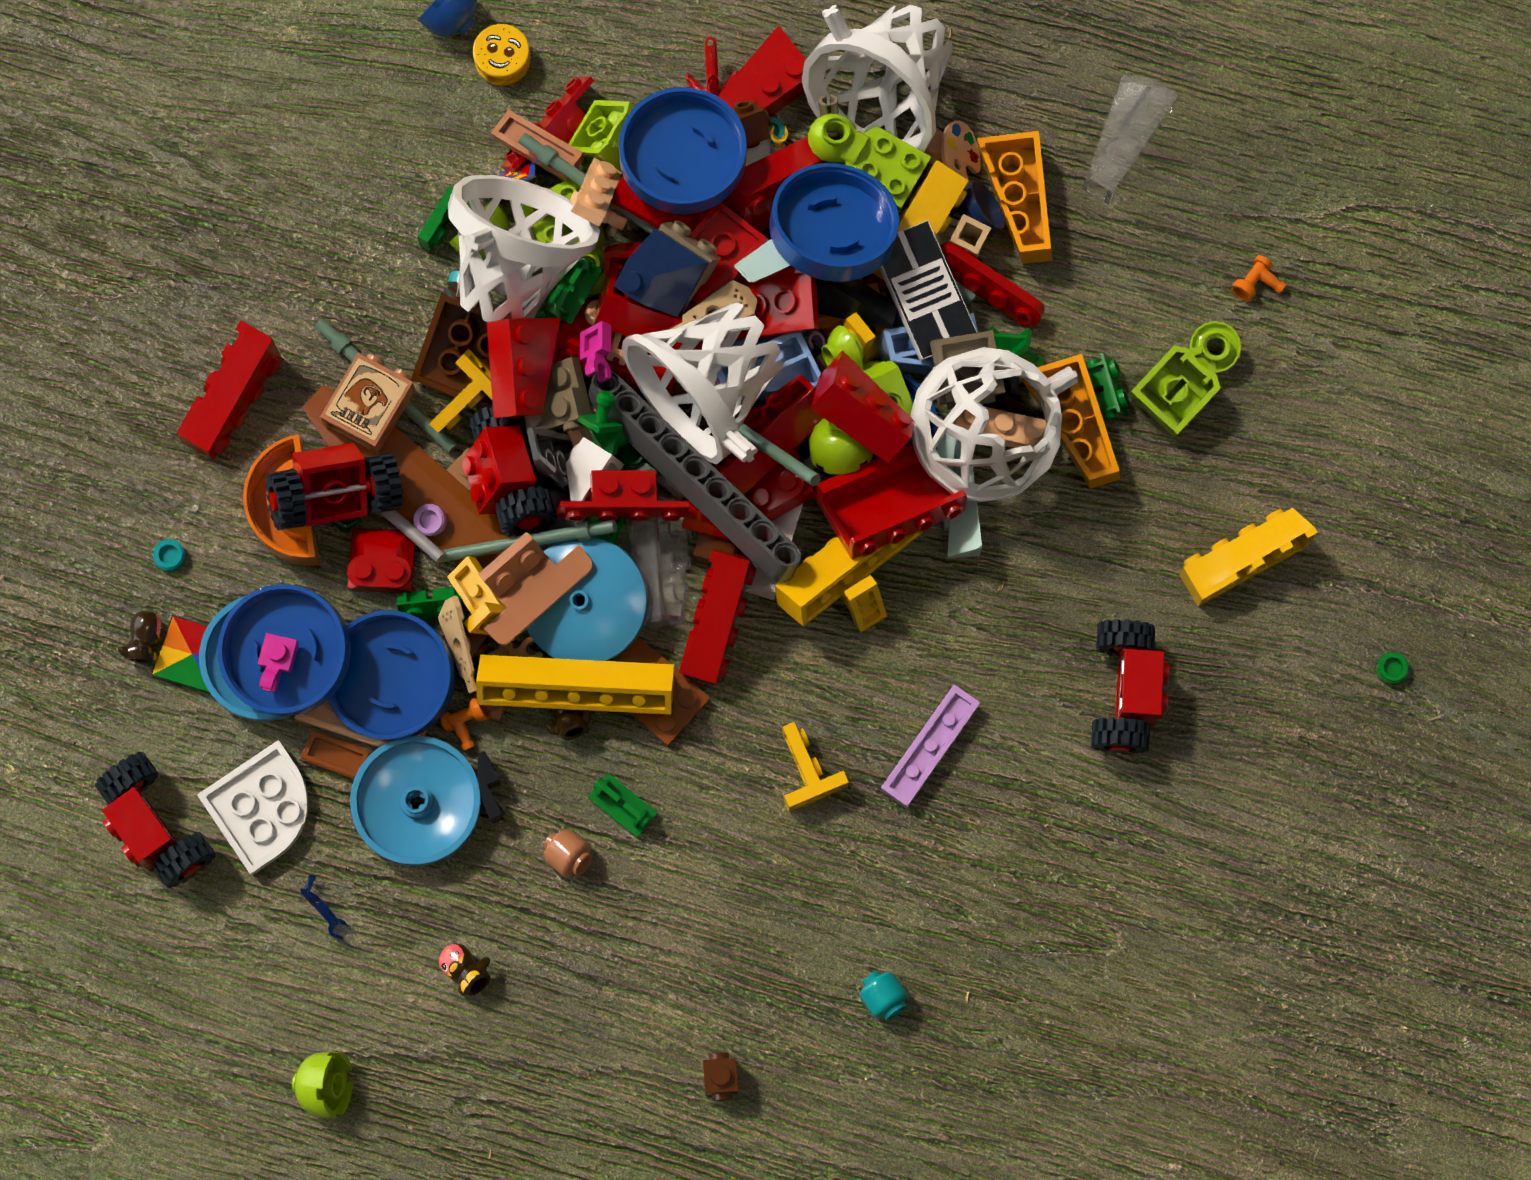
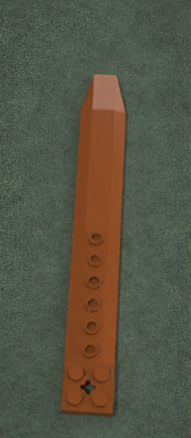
M322 385L302 406L303 411L328 447L354 443L363 457L386 453L394 455L397 467L400 470L399 476L402 478L401 487L403 488L402 508L396 511L414 525V514L419 507L425 504H434L441 507L447 516L446 528L439 535L426 536L441 550L511 538L502 533L497 514L479 515L476 504L471 499L470 492L395 426L379 454H376L322 424L320 415L335 390ZM503 552L477 556L476 559L484 569ZM464 559L454 560V562L459 565ZM584 595L577 597V603L580 606L585 603ZM637 637L634 643L622 654L609 660L616 662L671 664L640 637ZM674 667V693L671 715L629 714L664 745L669 747L710 701V697L685 675L680 674L679 670Z

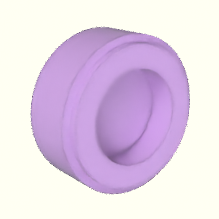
M422 505L414 514V526L426 536L439 535L447 525L446 513L437 505Z

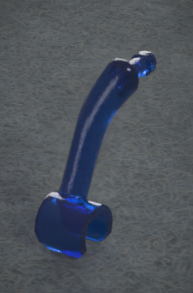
M310 874L305 888H300L301 894L327 921L330 935L336 940L344 939L342 936L334 934V928L339 924L349 927L348 924L342 919H337L327 905L317 895L310 892L316 880V876Z

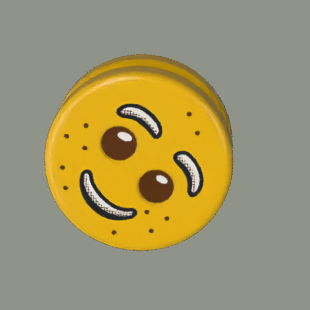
M496 24L481 31L475 39L473 45L474 63L477 72L484 80L494 85L506 86L518 82L525 76L530 67L531 54L528 40L519 29L507 24Z

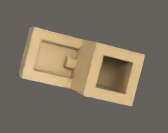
M963 214L960 221L952 218L946 230L942 234L940 232L937 233L936 239L939 246L943 243H952L977 258L990 233L991 227Z

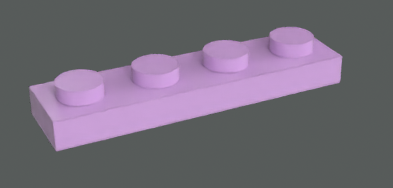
M953 685L880 790L907 808L976 711L980 702L956 685Z

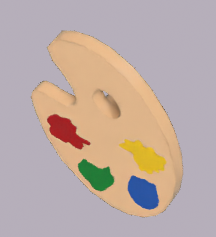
M958 120L949 123L944 129L941 138V158L944 165L968 180L966 167L973 174L980 172V152L972 130L966 123Z

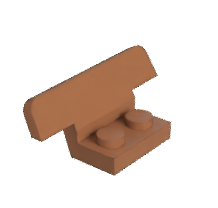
M528 532L524 533L478 574L493 594L506 607L483 629L498 644H510L592 571V560L582 547L578 545L555 565Z

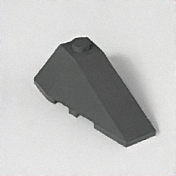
M533 427L527 429L532 451L530 458L533 468L537 471L538 475L570 494L566 462L570 458V453L574 447L569 434Z

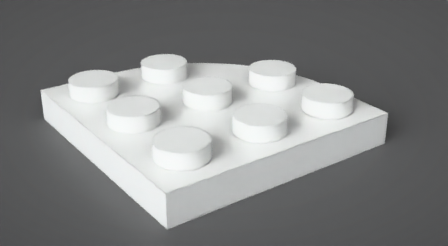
M279 740L197 794L251 876L275 861L292 847L303 830L308 813V792L305 781Z

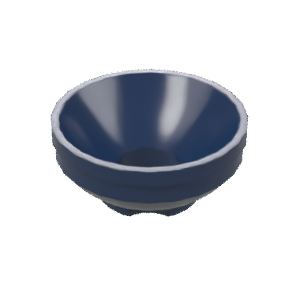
M979 180L971 181L963 189L967 194L959 206L961 216L964 214L991 227L990 234L1000 231L1005 226V219L999 203Z

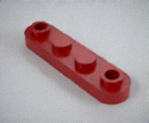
M952 243L940 245L953 278L966 289L972 291L1023 326H1035L1040 322L1045 311L1040 300L959 246Z

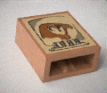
M357 353L320 415L322 424L329 429L379 454L416 390L414 383L411 381L412 377L406 372L397 368L395 371L384 367L385 363L372 354H368L366 357Z

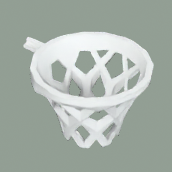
M832 5L830 9H825L822 15L831 33L818 44L806 59L802 75V85L807 101L816 117H820L818 99L822 95L826 94L827 105H830V96L826 88L839 69L852 70L855 72L851 90L833 94L838 97V103L849 102L847 116L838 107L839 114L846 116L854 123L858 100L879 97L883 116L865 128L860 127L856 123L854 125L862 133L875 126H885V131L897 137L895 118L910 108L916 120L904 139L901 140L924 152L936 132L935 110L939 84L953 51L952 42L944 43L945 27L937 18L921 23L922 8L908 5L898 10L895 5L872 24L862 29H849L837 5ZM910 17V25L891 29L892 24ZM933 32L932 49L924 51L923 34ZM893 42L906 43L910 54H907L900 46ZM833 51H845L840 56H829V53ZM877 60L887 65L884 77L865 83L869 67L873 61ZM826 68H832L824 79ZM904 80L912 90L905 99L897 104V84ZM919 126L921 133L911 137L916 128Z
M471 175L464 177L454 185L448 202V216L457 228L459 236L460 271L456 297H460V305L469 312L480 302L482 318L486 322L502 320L509 313L511 318H535L546 297L557 283L584 255L595 249L600 229L597 225L572 213L573 204L569 199L552 190L523 180L498 175ZM479 198H493L486 210ZM501 199L510 200L516 224L508 231L494 226L490 221V217ZM521 203L538 210L525 218ZM548 214L556 218L552 242L543 243L532 240L529 232L531 227ZM564 223L573 232L562 237V224ZM484 249L486 256L484 261L478 250ZM543 267L542 273L532 277L535 271ZM493 289L496 294L507 295V300L494 311L489 293Z
M738 302L729 304L675 329L642 335H629L623 340L622 353L627 367L653 409L708 462L718 464L731 453L743 463L746 460L750 463L754 459L753 455L758 450L740 434L739 429L761 392L784 367V362L781 359L776 361L781 352L776 341L756 345L764 325L756 316L739 318L745 311L744 305ZM750 329L742 346H732L741 330ZM703 340L702 350H693ZM676 342L683 343L679 350L672 348ZM765 355L761 365L753 368L757 358ZM652 366L666 368L661 380ZM722 366L728 367V380L723 384L715 385L718 377L717 372L721 370ZM673 376L686 390L687 394L671 396L668 393L666 387ZM693 403L690 418L678 405ZM702 415L709 426L705 430L699 428Z
M986 347L943 360L931 370L917 389L910 415L915 421L912 440L920 464L927 474L949 493L954 494L964 490L967 499L976 502L1004 500L1022 493L1051 467L1060 447L1062 414L1060 402L1056 395L1078 383L1076 371H1072L1071 367L1068 366L1047 378L1034 364L1008 350ZM963 366L983 367L977 376L957 381L954 372ZM1016 376L1024 378L1037 393L1045 416L1046 428L1044 438L1034 447L1031 445L1020 446L1005 451L1004 439L999 435L983 432L989 420L988 409L979 402L996 388V379ZM946 378H948L949 386L937 391ZM972 381L983 382L984 385L970 394L963 386V384ZM951 391L956 405L943 420L930 411L934 399ZM964 410L969 411L976 417L969 430L952 424ZM930 421L938 427V430L936 431L933 438L931 435ZM945 433L961 442L960 459L940 458L935 448ZM976 444L992 446V456L985 459L972 460ZM1022 457L1020 462L1009 470L1007 462ZM1033 460L1024 476L1014 481L1010 475L1028 461ZM948 466L960 467L961 477ZM990 466L997 474L996 477L980 485L969 482L970 467ZM1000 480L1005 483L1003 485L990 486Z

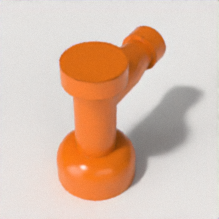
M1258 255L1253 261V268L1245 279H1237L1230 287L1232 293L1237 298L1245 302H1251L1256 295L1254 286L1258 280L1273 288L1278 294L1282 292L1287 284L1283 281L1280 282L1270 272L1273 266L1271 261L1262 255Z
M476 696L470 700L469 707L452 714L449 712L443 713L440 720L447 732L455 731L464 751L475 746L470 738L465 722L473 718L479 722L490 719L491 712L489 705H477Z

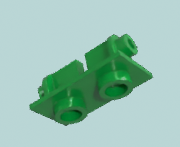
M582 257L561 279L544 309L572 325L602 274L603 269Z
M1101 353V362L1099 358L1087 361V370L1093 389L1104 388L1103 392L1095 394L1104 421L1115 419V413L1117 412L1128 417L1127 407L1130 406V401L1124 388L1121 389L1118 377H1121L1120 367L1116 359L1112 360L1108 355Z
M453 586L432 589L433 599H427L426 590L403 592V595L397 596L398 611L414 615L424 621L438 620L445 600L453 596H458L462 611L463 606L461 596H459Z
M609 773L595 783L593 786L594 790L587 797L637 838L658 814V812Z

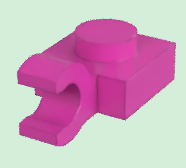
M604 321L580 332V360L586 363L585 374L587 377L598 373V382L600 383L611 377L610 366L605 360V356L611 353V325Z
M266 633L257 663L260 667L266 668L259 683V687H262L263 691L276 693L281 673L291 674L300 644L298 640Z

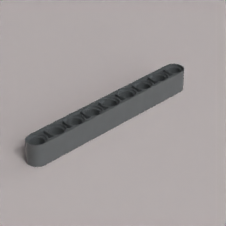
M611 371L610 379L602 383L598 382V373L594 374L588 391L590 406L597 411V394L605 390L611 392L616 397L615 405L610 408L609 417L623 425L622 432L626 440L770 579L779 583L790 581L801 559L799 548L615 372Z

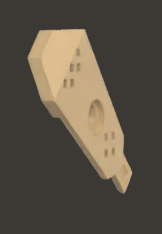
M732 280L683 314L682 323L671 329L700 319L711 310L717 311L736 302L744 305L745 311L739 318L754 316L757 299L749 287Z
M453 596L445 600L438 620L459 675L465 680L468 692L473 693L477 690L473 676L474 667L470 655L471 645L468 637L465 635L462 623L464 615L458 596Z

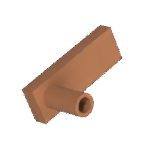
M509 109L491 132L494 140L559 177L561 183L564 181L568 182L569 178L551 165L546 167L539 162L535 154L518 143L521 136L526 133L542 145L546 146L548 144L558 151V156L577 169L585 159L583 152Z

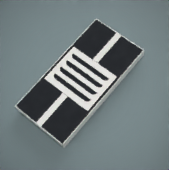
M924 221L897 232L893 250L887 261L879 269L917 356L922 361L933 356L930 346L931 341L977 333L929 221Z

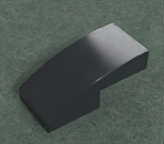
M483 751L478 756L479 789L491 823L494 824L504 819L490 790L501 785L486 752Z

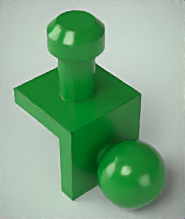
M993 326L988 329V331L993 330L997 349L1008 350L1034 364L1036 367L1044 365V358L1030 350L1032 331L1029 328L1021 334L1000 333Z
M601 391L596 397V402L598 403L596 414L579 415L578 422L587 427L592 435V443L611 455H617L618 448L625 446L628 441L622 432L623 425L609 417L610 408L615 405L616 397L611 392Z

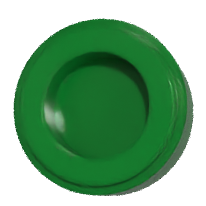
M1388 652L1378 659L1375 672L1381 682L1387 685H1396L1407 677L1409 663L1402 654Z

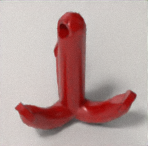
M709 36L704 41L707 87L705 88L700 85L690 73H687L685 78L689 87L701 89L718 96L738 71L734 70L724 85L719 87L717 43L714 37ZM708 40H713V44L708 45Z

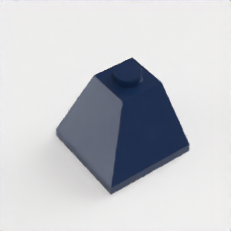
M655 228L628 258L614 287L640 304L675 317H680L709 261L660 229Z

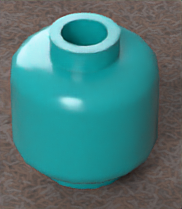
M876 970L863 979L862 983L865 986L860 991L859 997L875 1019L884 1018L886 1021H889L906 1009L907 1005L905 1002L908 998V993L894 973L885 972L880 974Z

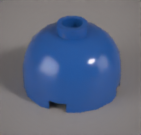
M435 0L417 20L433 34L442 37L452 36L458 31L464 35L476 22L472 16L477 9V0Z

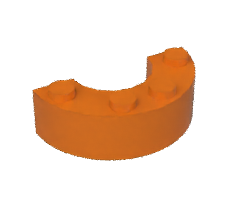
M297 434L275 442L258 456L245 480L243 505L251 528L260 542L273 555L296 565L319 566L317 538L312 526L306 527L304 525L302 527L277 530L274 526V521L271 519V511L268 508L269 501L266 497L268 494L266 491L267 474L293 469L292 453L305 451L304 443L300 435Z

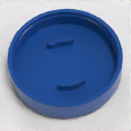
M674 87L653 93L644 98L631 110L621 128L619 160L623 177L629 188L639 199L660 211L673 214H693L713 208L732 194L742 179L745 170L747 143L743 125L738 115L725 101L707 91L691 87Z
M822 163L804 167L783 181L774 197L769 229L771 239L777 251L795 269L808 276L825 281H852L872 274L887 261L893 250L899 228V212L890 192L872 175L844 164Z
M276 584L253 591L241 599L230 611L219 635L218 662L226 684L245 704L273 715H299L324 704L341 686L350 664L351 641L345 621L328 600L304 587ZM266 633L295 639L300 642L291 674L281 673L276 693L263 691V688L259 687L261 676L266 668L260 667L257 663Z
M395 610L371 612L350 622L347 625L351 641L349 668L341 686L328 700L337 717L353 731L384 741L417 736L433 726L446 711L453 696L456 680L454 659L442 635L426 621L414 615Z

